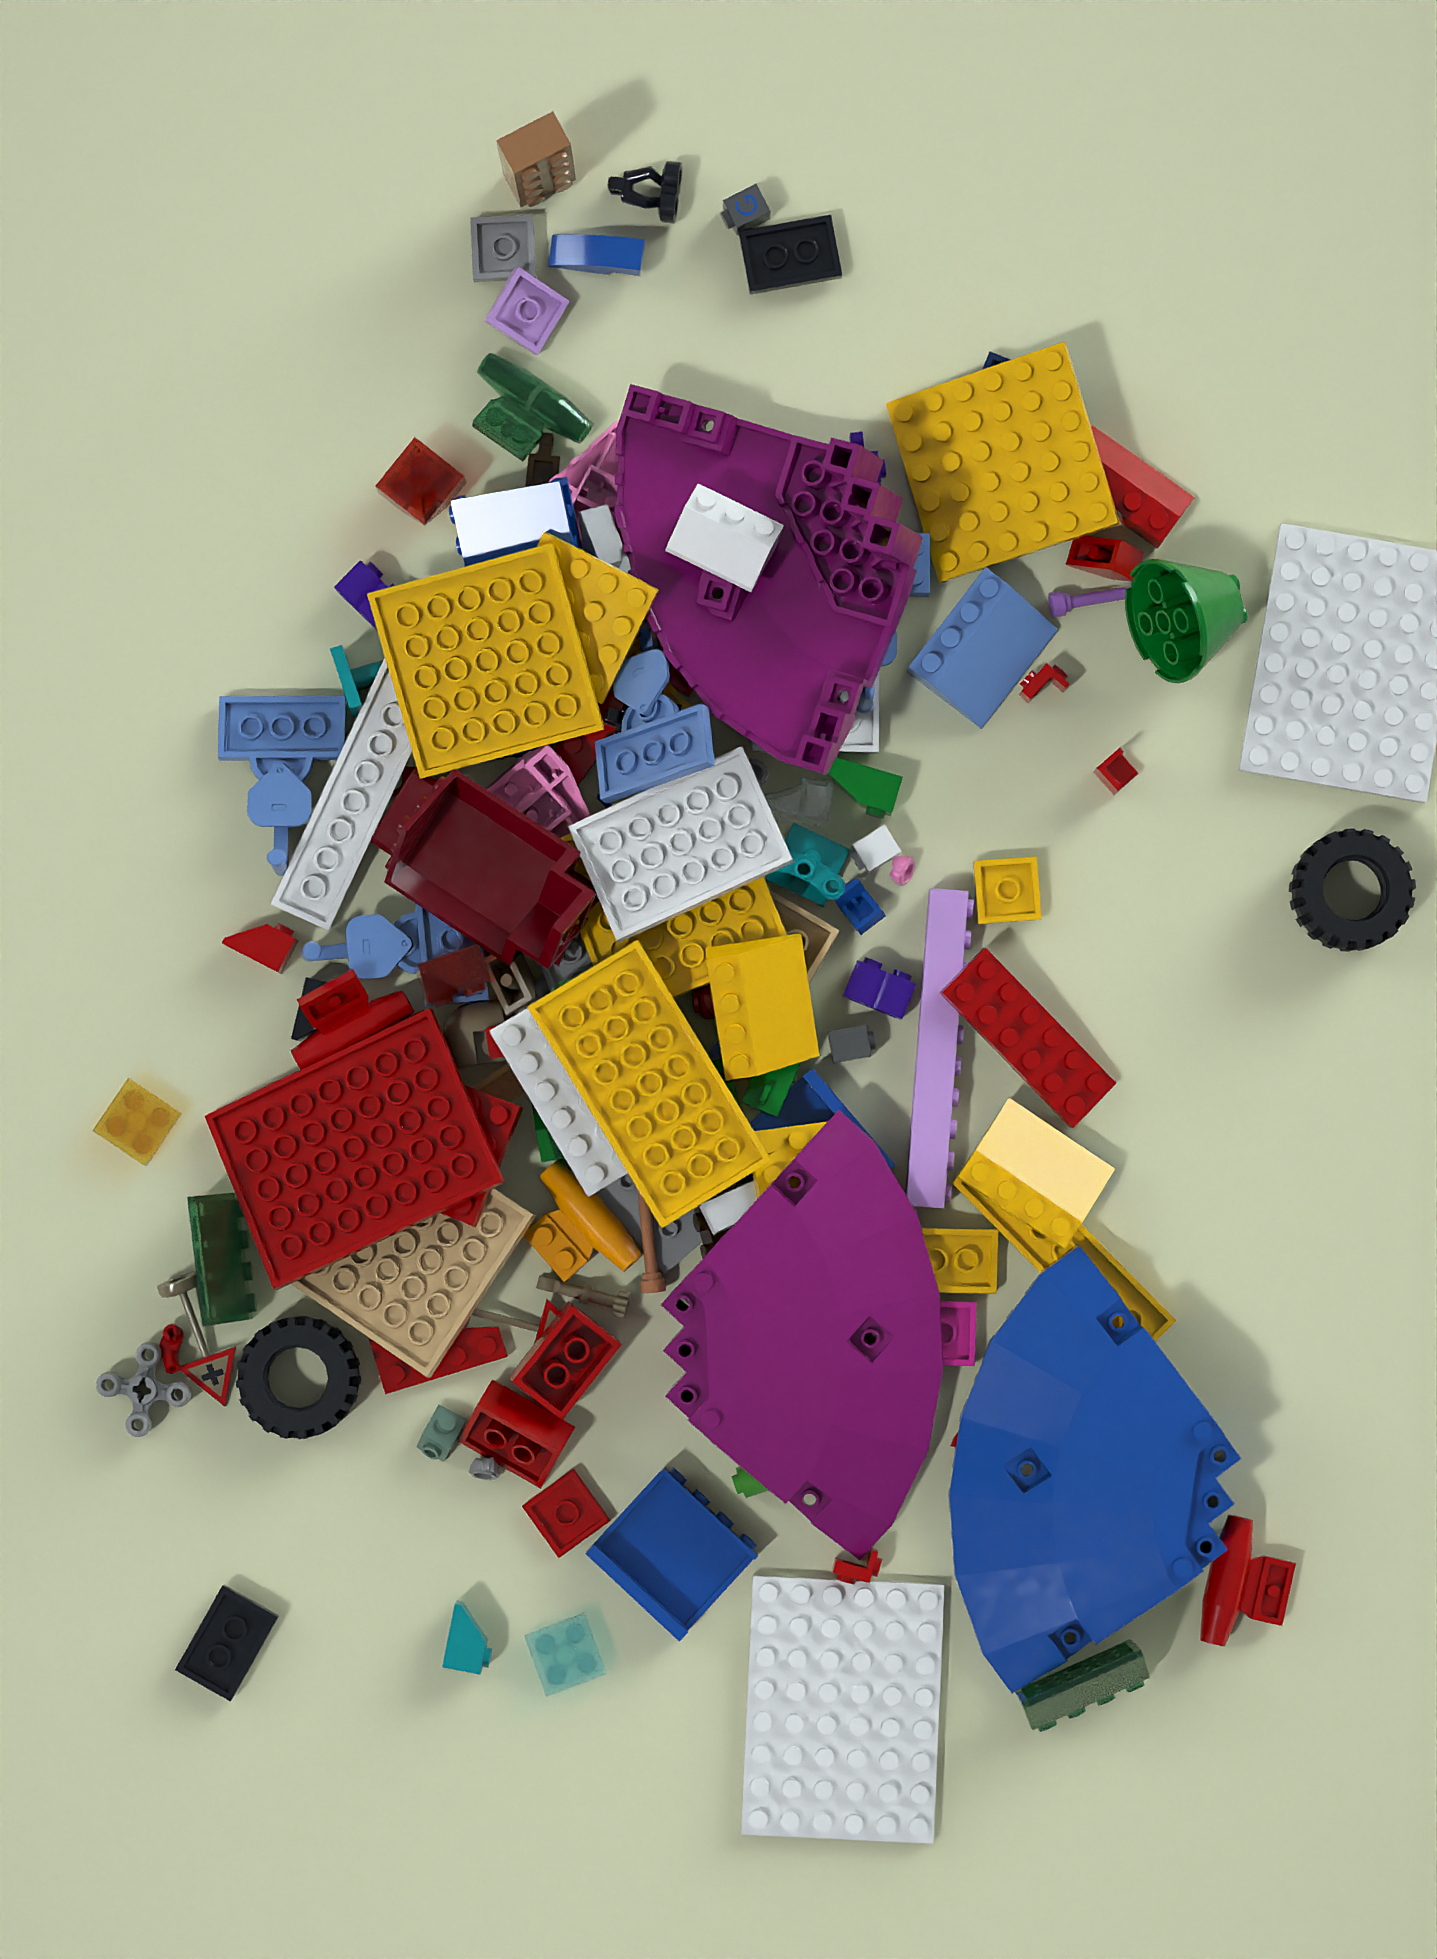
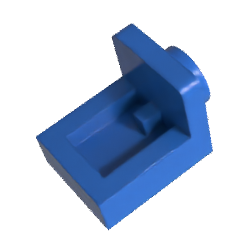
M858 878L845 883L844 893L839 898L834 899L839 910L860 935L886 917L883 910L865 890Z

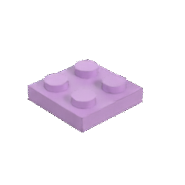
M515 267L483 321L534 355H538L570 301L520 267Z

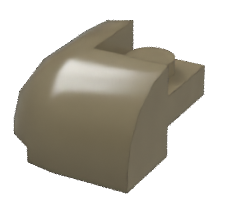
M499 999L470 1002L459 1006L449 1015L444 1026V1037L457 1068L506 1061L505 1057L493 1059L489 1057L485 1032L486 1027L500 1025L505 1022V1013Z

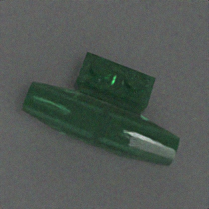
M489 353L479 365L477 374L501 397L494 400L491 399L473 420L472 427L522 462L542 440L544 428L578 444L582 443L590 433L593 423L566 396L527 369L493 353Z

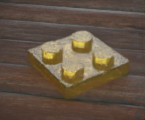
M128 1078L92 1131L144 1166H147L182 1113Z

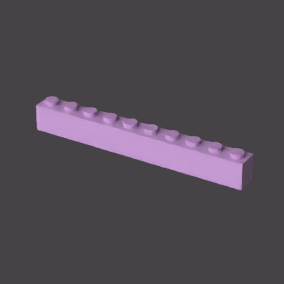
M930 888L928 894L905 1191L912 1206L944 1208L945 1202L950 1203L952 1184L946 1183L947 1171H953L954 1152H949V1139H955L957 1121L951 1120L952 1107H958L959 1089L953 1087L954 1075L960 1076L961 1057H956L957 1044L963 1043L964 1025H958L959 1013L940 994V991L969 963L963 962L964 949L970 950L971 931L966 930V918H972L974 903L973 899H968V891Z

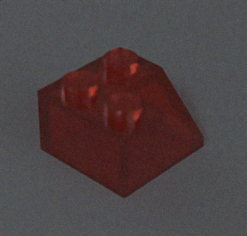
M414 437L375 487L380 495L399 510L426 526L449 506L451 500L465 486L466 480L463 474Z
M479 944L417 964L414 969L426 1004L434 1003L436 1008L453 1003L452 996L464 993L466 998L482 993L486 990L485 985L491 981Z

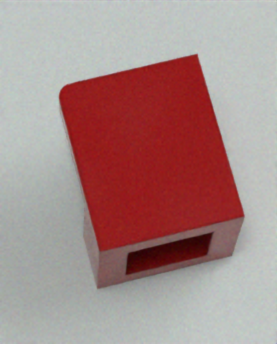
M1118 748L1093 771L1113 795L1139 774L1122 755L1124 751L1121 748Z

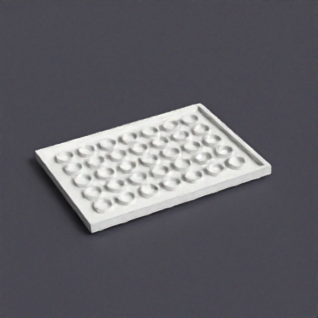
M1281 523L1279 525L1238 771L1426 803L1437 742V550Z
M753 1575L741 1835L933 1844L944 1584L870 1581V1583L856 1580L854 1585L828 1578Z

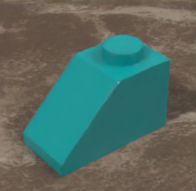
M457 1600L454 1604L442 1667L480 1675L483 1667L489 1668L492 1648H487L488 1638L464 1602Z

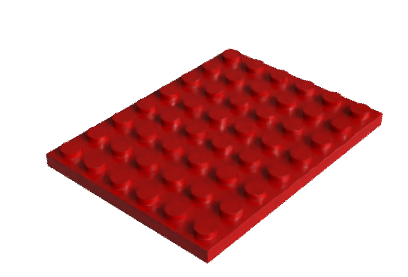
M431 1008L205 1115L228 1177L272 1287L275 1290H279L505 1183L439 1022Z

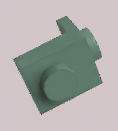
M438 1405L420 1437L417 1448L422 1450L425 1456L444 1462L467 1419Z

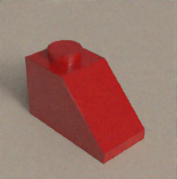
M1083 536L1072 541L1065 565L1108 579L1132 582L1133 577L1130 576V573L1135 566L1142 562L1144 552L1123 540Z
M277 922L275 928L265 924L225 937L222 944L282 974L299 940L292 937L294 930Z

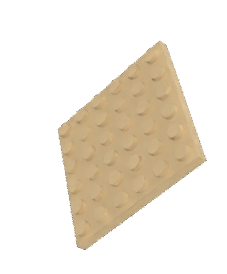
M493 1188L489 1193L476 1227L440 1213L291 1283V1285L424 1376L431 1378L536 1216Z

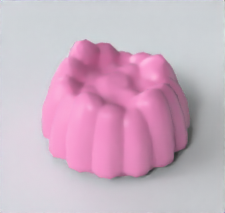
M908 856L894 857L892 859L893 868L889 876L896 884L904 886V884L909 882L914 872V860Z

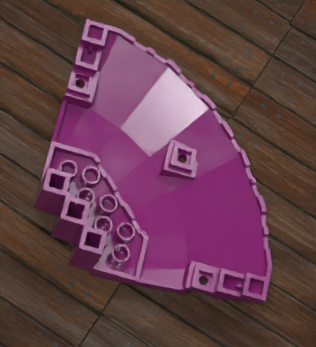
M630 384L616 429L618 474H615L617 505H614V513L624 542V546H622L623 552L627 554L631 570H628V573L659 589L646 618L663 646L664 655L675 669L680 671L688 681V685L702 698L703 703L709 707L710 712L715 717L724 721L779 761L827 775L856 720L854 715L863 687L872 689L907 604L917 572L914 569V564L923 537L902 524L896 523L903 498L877 483L884 460L863 446L832 437L829 444L745 421L723 411L700 406L691 401L662 394L659 391ZM713 421L714 426L712 430L706 431V424ZM697 484L784 525L777 547L752 592L665 551L682 511ZM723 589L724 594L722 598L716 599L717 590ZM847 691L849 693L848 700L841 702V694Z
M840 1109L661 1304L665 1310L683 1325L682 1329L671 1339L663 1351L685 1371L672 1385L665 1397L689 1418L688 1421L706 1438L783 1503L786 1504L789 1501L811 1521L812 1525L858 1560H861L893 1525L929 1450L943 1373L940 1295L917 1211L912 1206L875 1141ZM792 1176L799 1177L801 1180L800 1186L797 1188L791 1187L789 1178ZM681 1298L686 1299L689 1302V1306ZM869 1332L874 1333L877 1337L876 1342L873 1344L867 1343L864 1339L865 1334ZM684 1344L689 1345L691 1351ZM806 1494H813L816 1502L809 1505L804 1501V1496Z

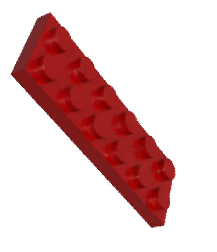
M982 948L940 991V994L1070 1128H1074L1116 1084L1105 1070L987 948Z

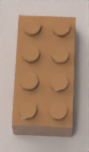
M554 111L496 140L503 175L521 208L526 205L528 207L538 205L545 199V195L556 191V193L565 191L573 185L572 181L576 180L571 143Z

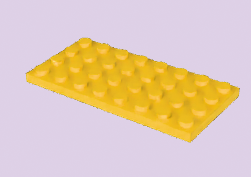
M638 940L527 1007L661 1228L772 1161Z

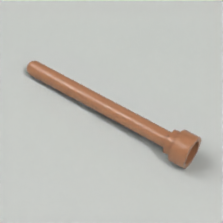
M637 1189L645 1273H642L643 1279L640 1280L641 1293L666 1291L665 1278L662 1277L661 1272H658L653 1215Z

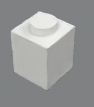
M883 825L852 844L851 848L854 852L850 854V857L859 871L864 868L867 874L900 855L901 850L887 827Z

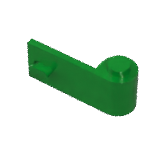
M801 1062L759 1076H753L742 1103L777 1118Z

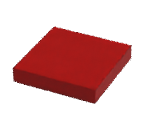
M574 1468L522 1505L558 1558L611 1521Z

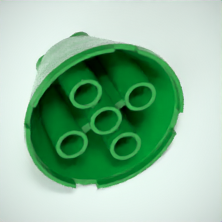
M1161 559L1143 561L1135 566L1130 573L1133 579L1131 587L1125 590V611L1132 639L1143 660L1150 659L1158 669L1155 671V674L1168 682L1184 683L1195 678L1240 625L1247 621V611L1243 607L1239 592L1240 583L1233 574L1227 575L1222 571Z

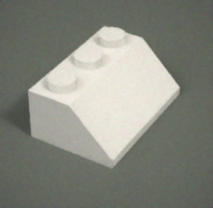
M697 484L682 511L665 551L752 592L777 547L784 525Z

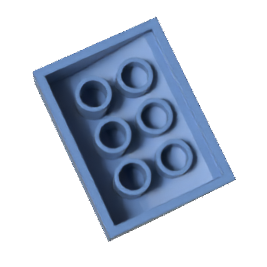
M985 567L908 666L907 673L982 729L1058 629L1009 584Z

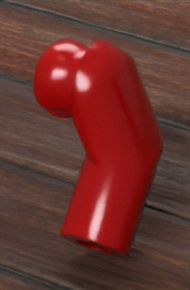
M169 1324L164 1328L159 1344L162 1350L165 1371L168 1374L177 1373L181 1370L178 1353L184 1340V1333L176 1324Z

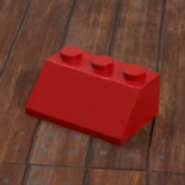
M492 1380L475 1407L458 1442L486 1458L494 1457L498 1465L541 1489L575 1426L564 1419H559L536 1403Z

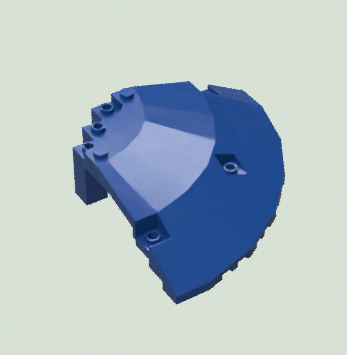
M1079 1245L1039 1273L1024 1293L1023 1298L1014 1310L1009 1313L996 1334L989 1340L983 1361L974 1378V1384L960 1414L958 1438L953 1458V1471L948 1498L951 1517L954 1576L961 1591L982 1654L1011 1693L1016 1692L1064 1664L1068 1658L1091 1641L1098 1644L1184 1587L1204 1572V1567L1228 1550L1209 1523L1234 1505L1216 1478L1241 1460V1457L1146 1329L1137 1322L1120 1296ZM1115 1316L1123 1318V1324L1118 1328L1112 1325V1320ZM1024 1464L1032 1466V1472L1029 1475L1021 1473V1467ZM1068 1632H1074L1076 1635L1075 1640L1071 1643H1067L1064 1640Z

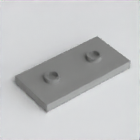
M627 1173L596 1193L643 1248L638 1192ZM693 1209L663 1228L660 1227L653 1216L657 1266L664 1274L702 1243L700 1232L695 1230L693 1224V1214H695Z

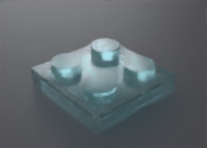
M585 1612L524 1635L546 1697L607 1674Z

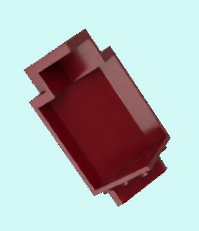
M416 767L411 772L371 838V843L391 855L385 865L388 872L384 883L509 966L523 952L548 970L553 964L559 967L565 957L568 945L577 938L589 919L587 917L588 913L600 901L592 882L574 871L581 854L579 850L456 769H453L446 778L441 776L436 780L432 776L420 779Z

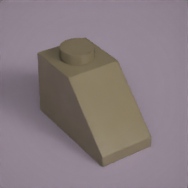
M522 952L510 966L493 954L481 961L507 1016L512 1015L535 1000V978Z

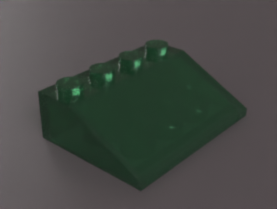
M224 1193L187 1197L202 1326L253 1319L252 1313L257 1312L255 1293L250 1294L249 1281L253 1280V1268L251 1261L246 1262L245 1249L250 1248L248 1230L242 1229L241 1218L244 1217L236 1194Z
M1128 1639L1017 1690L1015 1694L1031 1729L1035 1730L1038 1728L1039 1732L1056 1726V1720L1067 1715L1071 1719L1085 1713V1707L1097 1702L1099 1706L1116 1698L1114 1694L1126 1689L1127 1692H1132L1145 1685L1143 1681L1150 1677L1141 1649L1131 1639Z

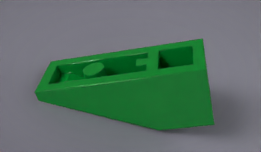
M836 757L826 775L861 808L867 809L865 814L879 819H884L885 815H892L902 776Z

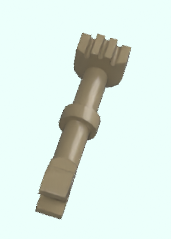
M541 1275L536 1286L537 1289L580 1299L579 1303L587 1305L588 1302L613 1308V1316L620 1318L625 1316L631 1294L620 1291L614 1296L592 1290V1286L584 1284V1287H580Z

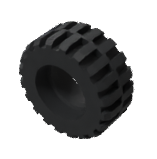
M1355 828L1344 829L1339 832L1335 831L1313 843L1312 846L1303 852L1300 856L1301 859L1294 866L1291 873L1293 874V879L1289 883V892L1292 893V900L1289 901L1291 910L1296 911L1298 916L1296 921L1299 926H1304L1308 931L1307 935L1313 940L1321 941L1322 946L1330 949L1337 948L1345 952L1369 949L1393 937L1399 932L1398 929L1401 925H1404L1408 920V912L1410 908H1413L1415 898L1412 897V891L1416 889L1415 879H1411L1409 872L1413 869L1410 862L1405 863L1401 855L1404 852L1398 846L1394 848L1389 843L1390 839L1384 835L1376 836L1373 834L1374 831L1367 829L1357 831ZM1344 861H1358L1368 866L1376 875L1380 884V901L1376 909L1367 917L1358 920L1344 919L1336 915L1327 905L1323 894V882L1327 873L1336 864Z

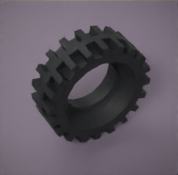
M309 1316L288 1317L274 1321L254 1334L251 1341L245 1345L242 1350L244 1352L241 1360L237 1363L238 1380H236V1388H239L241 1396L239 1401L241 1405L245 1406L250 1414L248 1417L253 1422L256 1421L260 1424L264 1431L272 1432L285 1439H306L325 1433L348 1415L349 1410L357 1400L359 1384H361V1376L359 1374L360 1362L354 1353V1346L341 1334L342 1331L337 1327L334 1328L326 1323L327 1321L310 1318ZM296 1347L309 1349L317 1354L325 1364L328 1376L326 1389L320 1399L310 1406L301 1408L287 1406L279 1401L271 1391L268 1379L270 1366L275 1358L285 1350Z

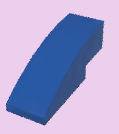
M552 235L548 267L610 275V272L641 276L645 240L606 235Z

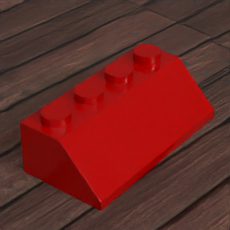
M1092 425L1091 429L1119 522L1158 549L1195 497Z

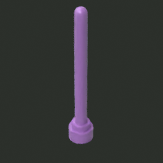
M1131 586L1071 596L1069 593L1063 594L1062 591L1051 592L1048 594L1051 615L1053 618L1066 616V612H1071L1072 608L1125 600V590Z

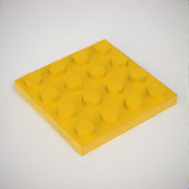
M545 531L537 547L553 542L598 703L603 704L659 589Z

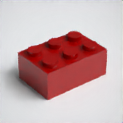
M568 1301L509 1377L515 1385L559 1419L563 1420L622 1344L614 1335Z

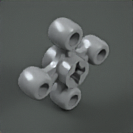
M145 1342L138 1347L136 1359L139 1363V1370L134 1377L124 1379L117 1373L105 1372L96 1381V1389L102 1396L113 1397L123 1394L131 1399L133 1410L125 1424L127 1432L134 1437L147 1435L151 1430L152 1420L149 1416V1409L155 1401L164 1400L171 1406L182 1407L187 1405L192 1397L190 1386L184 1382H174L165 1385L157 1380L155 1369L162 1359V1350L154 1342ZM147 1349H151L154 1353L152 1360H148L145 1357ZM107 1379H111L114 1383L112 1390H108L105 1387ZM145 1380L146 1387L151 1388V1393L146 1394L143 1399L142 1392L137 1391V1386L142 1385ZM176 1389H181L183 1392L181 1400L176 1399L174 1396ZM136 1419H140L143 1422L141 1430L136 1429L134 1426Z

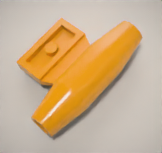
M557 1160L539 1176L560 1210L543 1215L523 1236L564 1282H567L590 1261L594 1248L623 1272L640 1259L642 1253L621 1220L597 1193L589 1197L586 1195L573 1171Z

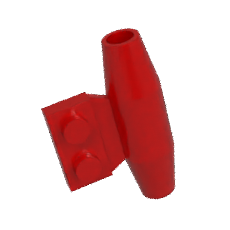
M352 969L298 998L297 1002L313 1028L317 1029L291 1050L292 1056L300 1070L405 1020L414 1012V1009L404 991L399 990L368 1001L369 996Z
M1228 1514L1219 1538L1228 1550L1210 1563L1202 1599L1200 1640L1203 1642L1226 1646L1239 1611L1252 1620L1279 1626L1283 1625L1296 1563L1265 1555L1251 1558L1253 1520Z

